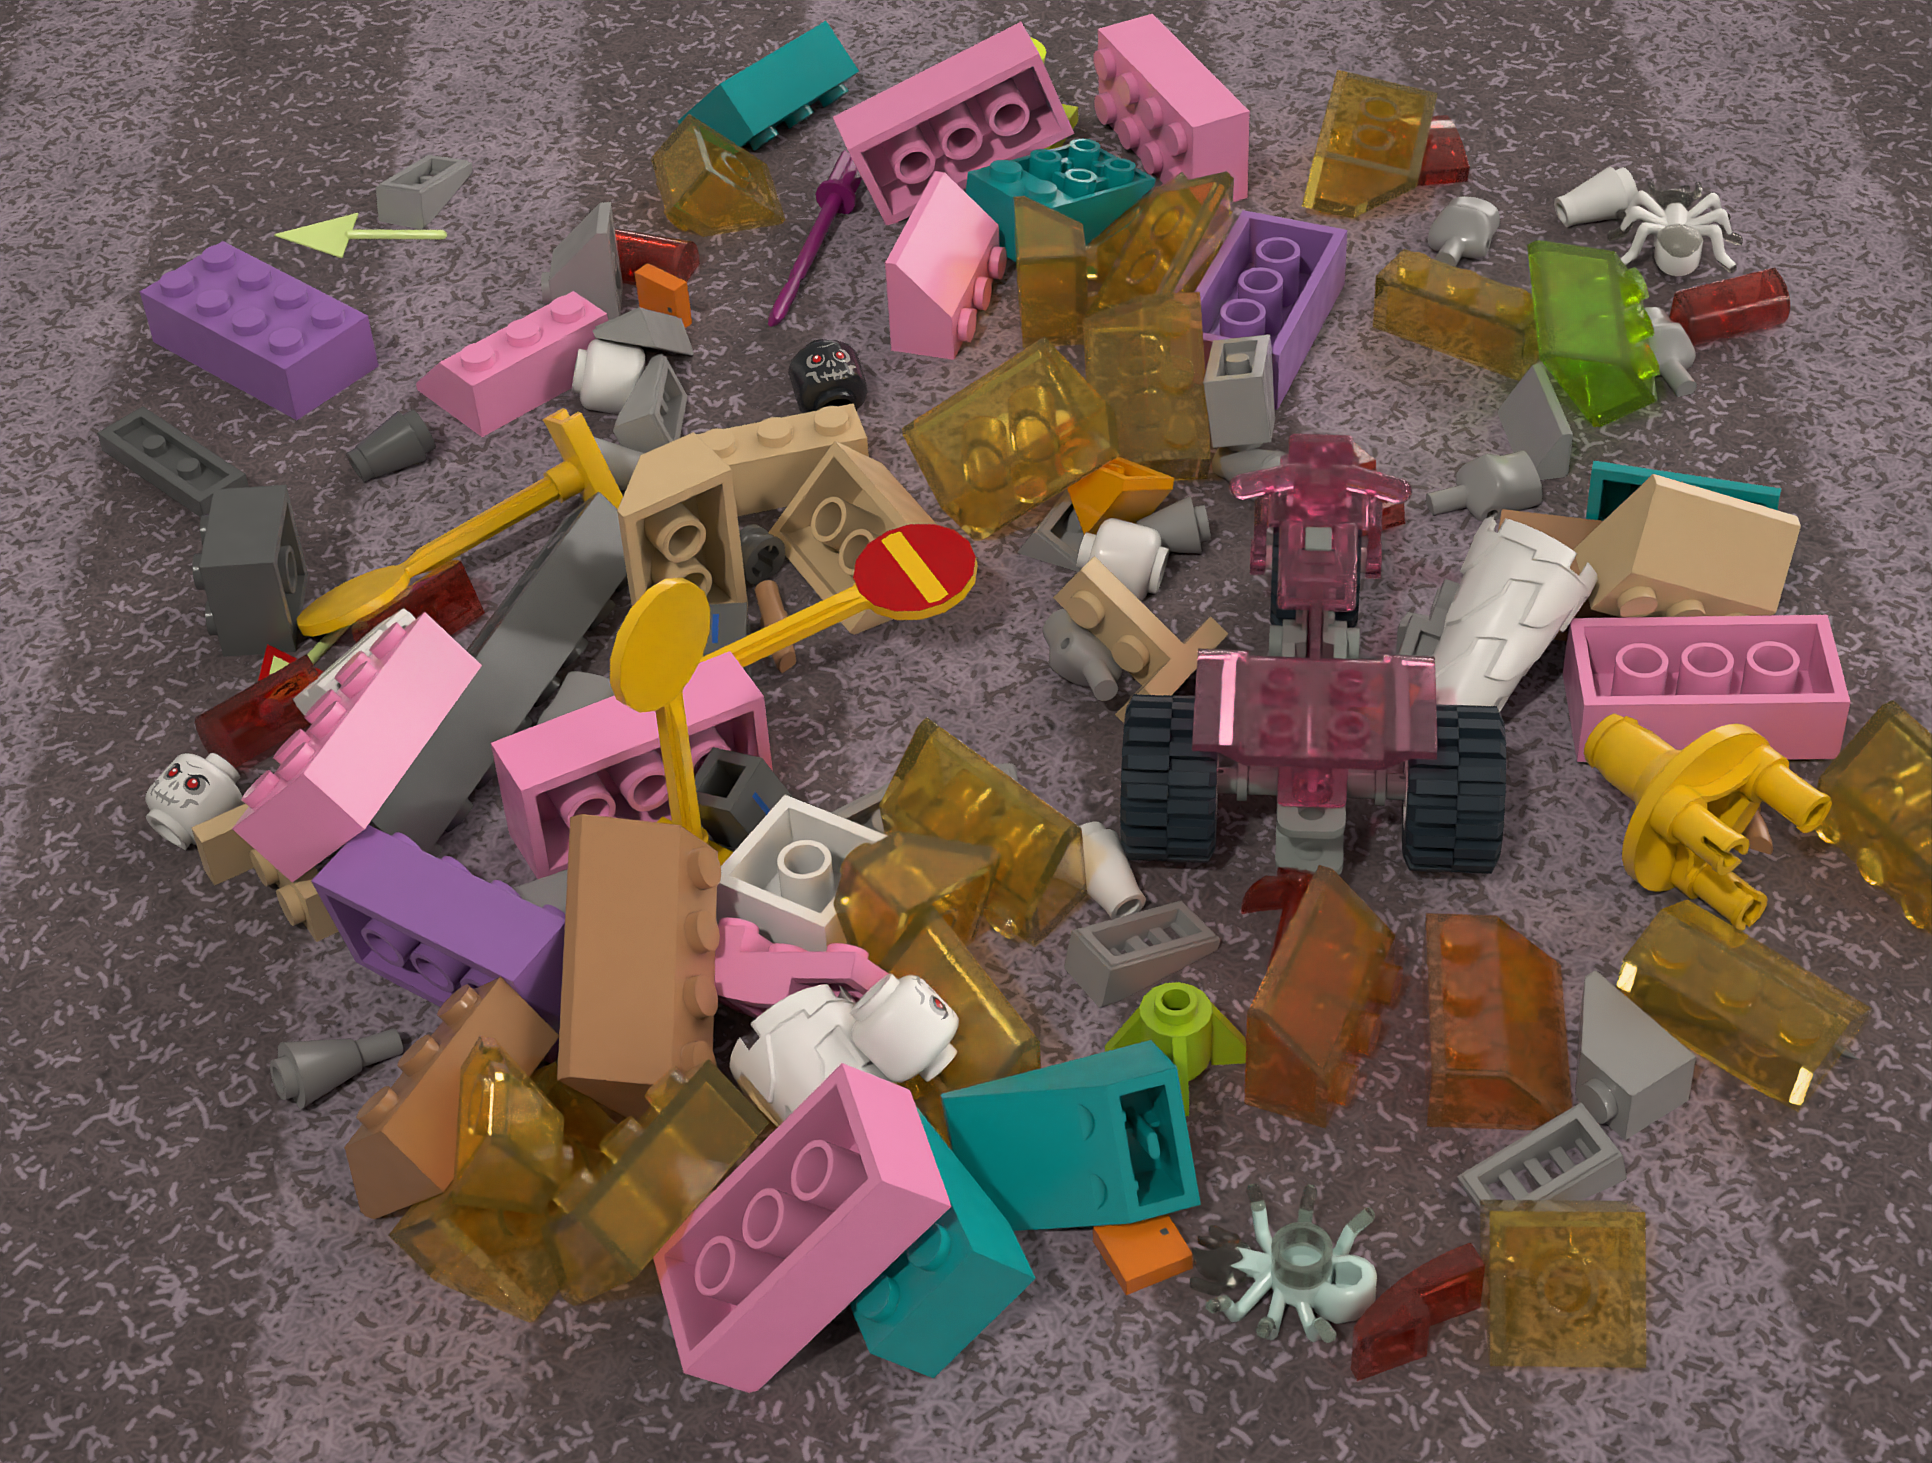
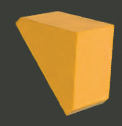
M1110 453L1060 454L1059 468L1084 535L1086 532L1096 535L1100 525L1109 518H1117L1136 524V521L1151 515L1173 490L1174 477Z

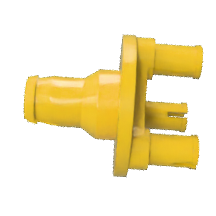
M1613 713L1597 724L1590 733L1584 747L1583 754L1592 769L1596 767L1608 782L1635 802L1636 809L1628 824L1622 846V862L1627 874L1642 887L1650 891L1661 892L1676 887L1690 899L1701 898L1730 921L1734 928L1740 931L1745 930L1746 925L1748 927L1752 926L1761 917L1767 906L1768 899L1764 893L1757 891L1732 872L1742 860L1729 851L1734 848L1742 855L1747 854L1750 843L1749 839L1743 836L1742 833L1752 820L1761 802L1764 801L1796 825V828L1802 833H1808L1817 828L1824 821L1832 806L1830 796L1818 791L1791 771L1787 758L1773 749L1763 736L1744 724H1728L1718 727L1697 738L1684 749H1675L1651 730L1640 726L1638 720Z

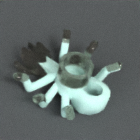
M1256 1183L1249 1184L1246 1191L1252 1210L1255 1238L1264 1253L1251 1250L1236 1233L1216 1225H1210L1209 1236H1197L1198 1244L1210 1250L1195 1247L1192 1250V1261L1201 1275L1206 1279L1216 1282L1191 1277L1190 1288L1205 1294L1219 1296L1207 1300L1206 1309L1212 1314L1223 1311L1231 1322H1238L1247 1315L1272 1287L1274 1292L1268 1316L1260 1320L1256 1328L1257 1337L1274 1340L1278 1336L1285 1304L1296 1307L1305 1334L1313 1343L1321 1339L1326 1343L1335 1341L1337 1333L1326 1320L1336 1324L1356 1321L1371 1309L1376 1299L1377 1273L1374 1265L1365 1258L1349 1255L1356 1236L1374 1220L1375 1212L1371 1207L1364 1208L1345 1225L1336 1246L1333 1248L1331 1238L1327 1232L1321 1227L1312 1224L1317 1189L1315 1185L1307 1184L1303 1189L1297 1222L1280 1228L1272 1239L1268 1227L1266 1205L1260 1185ZM1253 1278L1255 1280L1252 1286L1235 1304L1229 1296H1220L1228 1288L1240 1289L1250 1283ZM1312 1308H1314L1315 1312L1321 1317L1315 1318Z

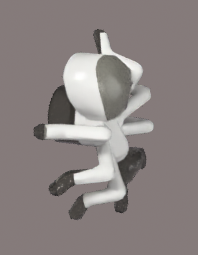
M1648 181L1647 189L1649 195L1644 191H1638L1632 198L1628 208L1619 209L1615 214L1618 219H1624L1621 226L1607 233V240L1612 242L1627 236L1636 220L1644 221L1645 223L1638 227L1631 248L1618 260L1617 268L1623 270L1640 254L1646 237L1651 234L1654 235L1652 262L1663 272L1672 276L1687 275L1698 267L1703 245L1702 236L1711 238L1716 260L1729 273L1733 274L1737 266L1726 255L1723 238L1737 246L1743 243L1742 236L1731 230L1729 222L1731 216L1726 210L1721 208L1720 198L1716 193H1710L1690 211H1687V208L1692 206V202L1702 195V183L1699 181L1695 183L1694 191L1690 192V186L1688 185L1669 189L1661 184L1658 190L1654 181ZM1640 206H1645L1649 211L1641 208ZM1710 208L1711 212L1699 216L1705 210ZM1713 222H1717V223L1719 224V226H1718V225H1715V224H1712V225H1708V224H1711V223H1713Z

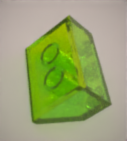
M1536 240L1527 244L1539 359L1593 427H1602L1657 402L1654 377L1660 374V368L1656 356L1649 345V338L1654 336V328L1648 313L1644 309L1643 300L1649 297V292L1638 269L1633 267L1628 270L1615 251Z

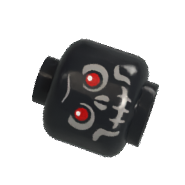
M815 340L802 348L791 360L788 374L798 408L802 413L818 411L827 406H843L848 404H854L857 411L865 402L868 393L866 380L857 352L849 344L837 340Z

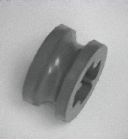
M752 524L739 530L745 580L751 584L758 585L779 571L785 557V545L780 538L769 534L762 526Z

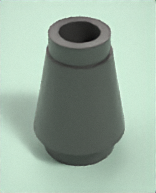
M412 409L403 415L399 411L395 412L356 445L353 450L347 452L346 456L355 473L365 483L373 477L375 479L426 461V454L436 449V445L426 424L419 414Z

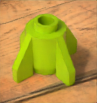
M1181 982L1164 983L1152 988L1144 995L1137 1010L1105 1045L1106 1052L1152 1040L1177 1066L1185 1116H1189L1188 1082L1208 1067L1210 1060L1211 1065L1244 1064L1247 1057L1245 1036L1211 1003L1203 991L1193 985Z

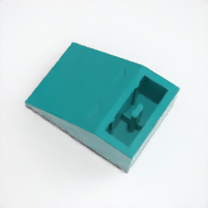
M1079 138L1070 141L1069 145L1050 150L1037 149L1028 156L1013 160H996L988 167L969 171L966 194L999 225V247L1006 248L1007 257L1026 269L1033 271L1073 258L1155 186L1156 178L1136 168L1134 162L1118 158L1103 150L1098 142Z
M1152 1040L940 1094L952 1152L1010 1223L1013 1231L1131 1224L1201 1205L1177 1066Z
M917 1108L951 1207L850 1303V1307L870 1354L935 1378L1036 1278L1010 1223Z

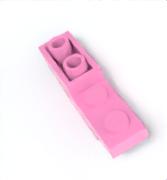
M730 917L721 918L718 922L720 941L715 950V988L718 1002L734 1011L757 1018L772 1005L791 994L823 984H828L836 997L840 994V986L843 987L858 1002L872 986L889 974L868 960L869 953L857 946L832 943L827 946L826 952H808L801 947L790 944H773L758 934L759 927L752 922Z

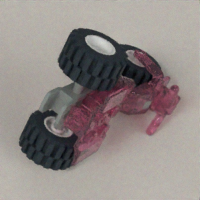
M1292 434L1289 437V453L1280 457L1279 466L1238 474L1231 479L1229 490L1233 497L1240 500L1258 497L1255 499L1254 538H1251L1250 575L1265 576L1266 570H1272L1269 656H1249V650L1198 648L1195 696L1133 694L1125 711L1120 796L1121 845L1128 860L1208 863L1216 847L1218 794H1237V801H1247V795L1277 796L1275 868L1280 875L1287 878L1326 880L1338 877L1342 873L1346 798L1374 799V806H1385V800H1402V855L1410 871L1492 874L1498 863L1502 849L1505 816L1506 735L1504 721L1497 706L1436 704L1435 656L1384 654L1383 660L1359 659L1360 628L1355 627L1358 622L1360 573L1365 572V579H1381L1382 502L1380 500L1403 504L1411 498L1412 487L1403 478L1359 467V458L1353 456L1354 439L1352 436ZM1273 527V545H1266L1267 529ZM1362 530H1367L1366 548H1361ZM1219 753L1237 761L1238 768L1219 767ZM1404 762L1403 773H1386L1387 768Z

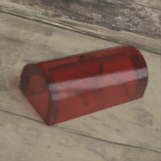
M615 228L621 277L624 284L636 286L635 271L647 263L686 282L700 264L698 248L693 241Z
M1770 268L1677 291L1674 294L1669 318L1675 323H1680L1693 346L1784 324L1790 314V296L1782 276L1776 268Z
M449 560L405 588L390 602L356 620L357 622L352 624V634L357 643L379 623L404 608L415 619L426 612L451 636L483 615L485 611L462 562L459 560Z
M306 654L196 716L195 727L207 752L219 755L236 768L292 736L299 729L309 726L311 723L304 718L305 715L299 710L293 700L320 676L308 655Z

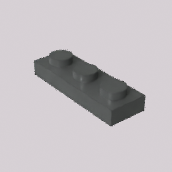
M144 406L97 432L102 451L199 517L210 513L214 489L249 487L245 473Z

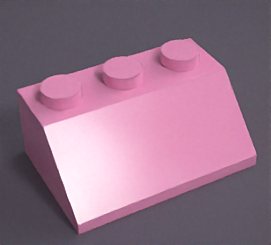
M934 171L885 262L891 351L954 360L963 341L971 342L976 328V315L979 310L985 311L989 306L992 282L994 279H1002L1006 268L1007 252L1005 247H999V225L945 172Z
M572 291L439 362L416 383L417 390L475 433L484 437L572 388L578 349L587 350L590 342L596 339L593 330L596 329L595 326L608 321L607 313Z

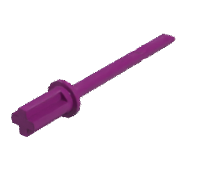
M846 150L841 152L828 180L823 181L817 188L815 193L816 201L822 209L791 269L788 282L781 289L768 318V326L770 327L779 324L787 315L798 292L799 283L809 271L836 214H849L854 209L856 204L855 193L862 181V177L850 153Z

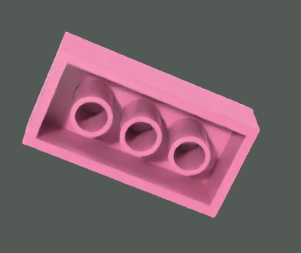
M1153 14L1099 28L1098 50L1095 51L1093 58L1099 79V95H1096L1094 99V107L1099 121L1103 125L1109 124L1118 134L1122 146L1125 149H1132L1141 159L1145 171L1150 175L1155 174L1165 185L1169 197L1172 200H1179L1191 214L1247 198L1250 111Z
M1022 22L833 116L847 150L886 225L895 224L910 217L934 171L945 172L963 190L967 185L969 171L988 167L996 160H1013L1028 156L1034 150L1045 149L1074 134L1041 56Z
M426 612L404 629L395 622L373 643L369 649L372 655L368 657L361 650L339 670L334 678L341 684L336 693L332 689L327 691L304 716L312 724L306 732L299 729L279 748L273 757L280 764L276 772L273 774L270 770L266 771L241 798L249 807L232 829L292 883L365 830L482 666Z
M1828 615L1573 618L1568 626L1563 680L1577 762H1587L1583 752L1590 733L1605 717L1613 713L1638 720L1640 726L1651 730L1675 749H1684L1697 738L1718 727L1728 724H1744L1763 736L1770 746L1787 758V760L1839 759L1850 707V698Z
M731 651L700 662L690 681L683 689L694 777L713 747L763 758L773 771L763 694ZM614 695L491 743L509 834L537 879L568 869L570 817L587 814L657 822L663 816L672 821L655 711L639 713L616 700Z
M842 1063L652 1252L684 1374L748 1393L758 1391L951 1207L909 1089Z

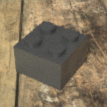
M287 485L214 489L210 513L202 515L200 520L202 553H195L192 562L193 579L196 589L205 590L208 599L205 606V618L209 635H218L223 657L265 654L267 644L285 653L296 652L299 636V627L296 619L303 610L308 571Z

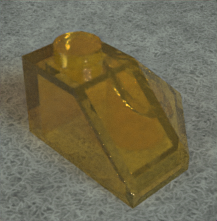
M479 1036L461 1066L452 1204L541 1215L556 1192L566 1189L571 1176L573 1150L570 1145H563L564 1116L493 1037Z

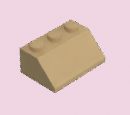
M854 404L827 406L818 411L782 418L772 417L757 423L727 429H711L705 433L696 434L732 469L737 516L787 507L834 441L869 457L867 436Z
M694 432L640 455L617 510L632 606L647 589L666 578H684L705 591L709 604L747 602L748 608L732 469Z
M834 441L768 533L782 540L785 545V556L820 598L824 600L855 584L853 574L856 559L868 543L886 531L908 524L936 523L881 462ZM867 609L841 621V623L851 634L855 635L893 619L878 615L872 610Z
M1652 474L1573 550L1577 553L1576 560L1580 573L1587 562L1597 573L1598 580L1588 598L1591 610L1621 618L1772 616L1778 608L1801 525L1798 516Z

